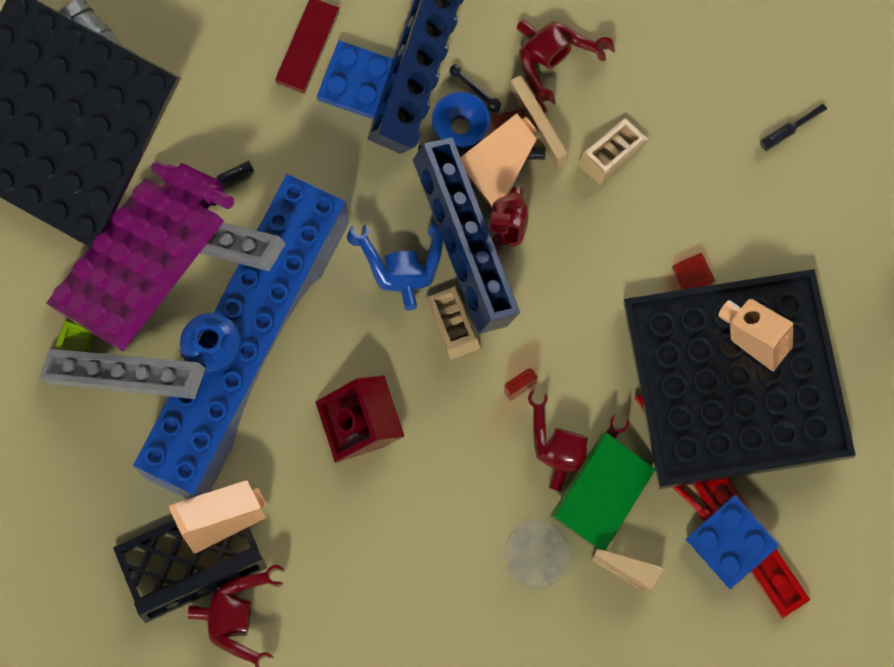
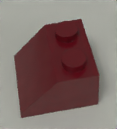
M385 375L356 378L315 401L335 463L384 448L405 437Z

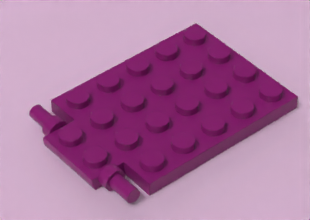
M158 161L151 165L152 173L160 176L165 184L160 186L144 178L134 188L132 195L124 205L113 215L105 231L94 239L93 247L89 248L83 257L74 264L72 271L55 288L53 295L46 302L58 313L122 352L224 222L218 214L208 210L211 205H219L230 209L234 205L233 197L223 192V185L218 179L182 162L178 167L172 164L165 165Z

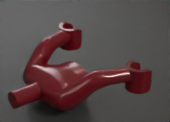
M522 20L516 28L528 39L519 50V58L526 79L544 113L547 112L544 101H550L553 104H556L554 93L544 88L534 63L542 64L548 69L556 67L570 53L572 48L570 44L596 53L600 61L606 60L604 49L615 52L614 43L611 38L601 37L595 42L557 21H552L537 31L527 21Z
M520 187L511 188L510 194L500 197L494 201L492 206L490 230L496 232L492 241L498 255L501 248L505 245L517 246L521 244L527 231L529 212L523 197V189Z
M533 389L528 395V401L533 407V435L536 457L539 461L554 469L549 488L561 492L566 473L576 474L588 456V437L555 428L552 437L547 443L544 405L548 401V394H545L542 403L537 404L532 399L535 390ZM614 414L610 419V427L605 433L615 439L619 433H623L628 429L629 418L626 420L625 427L620 429L614 426L613 422L616 416Z
M272 565L264 573L242 576L218 587L212 597L210 606L189 605L187 618L207 621L211 643L238 658L255 664V667H260L259 663L262 658L274 657L267 652L259 654L230 639L235 636L248 635L251 615V601L234 595L246 589L270 584L273 587L282 586V582L272 581L270 576L274 571L284 572V569L279 565Z

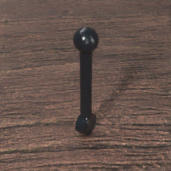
M454 64L450 67V74L454 77L458 76L489 104L490 111L498 112L500 110L501 102L499 99H492L461 72L462 70L459 65Z

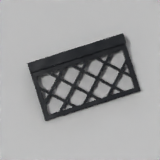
M175 520L113 547L140 618L145 623L150 622L214 593L218 587L236 578L256 574L267 569L250 527L235 533L247 538L250 548L238 554L227 550L233 535L225 538L222 548L215 545L207 547V549L219 553L215 564L209 567L197 564L202 550L195 553L191 561L176 556L182 540L185 539L180 531H175L179 529ZM166 534L176 537L170 554L155 549L159 537ZM135 548L146 551L139 568L127 564L123 553ZM152 554L167 559L161 575L145 570ZM173 561L189 566L184 578L178 581L166 578ZM194 569L200 570L196 573H193ZM131 571L137 572L134 579ZM142 575L158 580L153 592L142 597L140 596L137 587Z

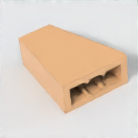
M515 114L460 157L471 185L492 211L494 201L509 194L537 139L534 136L537 132L534 125L527 117L521 119L518 114Z
M246 480L174 503L168 507L181 535L195 554L265 519L266 517L261 508L267 504L259 488L252 490Z

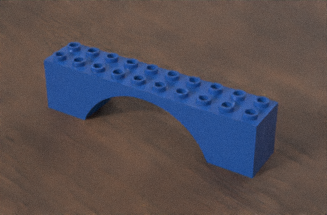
M286 174L257 229L259 232L279 236L286 243L270 271L239 264L213 312L228 318L237 327L242 341L239 357L229 369L221 373L203 374L195 399L169 396L133 464L145 479L186 499L211 491L233 448L235 435L244 408L276 339L301 298L322 277L349 224L346 201ZM211 330L204 331L199 339V345L205 349L213 348L218 343V334Z

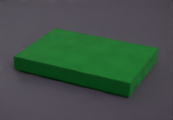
M602 432L550 516L594 548L606 551L655 469L609 434Z

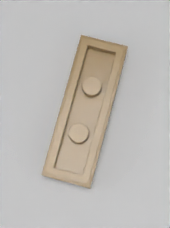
M519 75L510 80L511 93L525 116L536 128V134L556 168L564 166L568 161V151L524 78Z

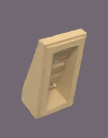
M624 118L582 154L579 167L597 184L601 185L647 142L648 138ZM623 133L632 144L629 145L619 134ZM612 141L623 151L622 153L611 144ZM604 150L613 160L608 159L601 151Z
M457 286L426 296L450 360L479 350L480 346ZM455 300L456 304L438 310L437 306ZM458 312L460 313L459 316L442 321V318L448 317ZM461 325L465 326L462 329L456 330L451 333H447V330L456 328Z
M597 549L592 558L593 562L645 594H649L664 571V568L599 549Z

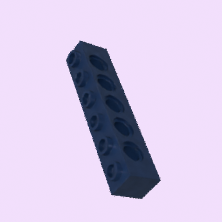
M435 0L412 1L367 140L399 154L416 147L421 137V131L419 130L421 121L426 117L430 109V102L428 101L430 93L439 81L440 74L437 71L440 62L445 59L449 50V45L446 44L449 34L454 31L458 22V17L455 15L458 6L464 0H441L442 8L437 5ZM426 24L432 28L433 36L428 34ZM417 53L423 56L424 65L420 64L417 60ZM408 81L414 85L415 94L409 91L407 87ZM398 110L405 114V123L399 119Z
M453 137L423 143L413 158V163L478 334L507 327L520 314V311Z

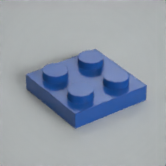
M338 40L317 94V100L374 119L393 58Z
M734 495L686 538V541L729 589H732L781 546L737 495Z

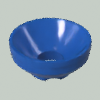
M455 92L443 97L433 110L432 126L437 138L441 140L453 137L457 149L464 150L477 145L483 140L489 128L490 116L486 105L480 98L467 92ZM459 118L467 120L470 124L469 131L464 134L455 133L451 128L454 120Z
M216 313L201 314L193 318L184 327L180 337V350L184 360L198 362L204 366V374H218L229 369L236 362L241 352L242 341L237 327L231 320ZM207 330L218 334V343L210 349H205L199 345V336Z

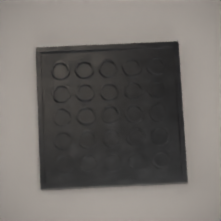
M6 0L0 12V198L92 248L94 239L102 234L111 222L181 77L39 0Z
M815 269L624 299L623 305L659 489L852 459L856 456ZM749 299H753L793 323V348L774 372L731 340L730 324L718 317L721 308L728 300L742 308Z

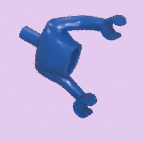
M434 220L431 221L428 227L431 244L424 267L420 263L415 251L389 253L384 256L383 265L379 254L367 237L369 234L368 226L363 225L361 236L356 235L353 231V226H351L347 234V240L351 245L361 247L380 289L401 292L404 309L406 311L415 310L417 303L414 290L429 287L432 284L441 258L443 239L439 229L434 224Z

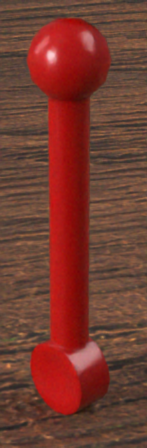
M681 486L672 487L699 512L700 519L706 521L712 516L710 509L703 508Z

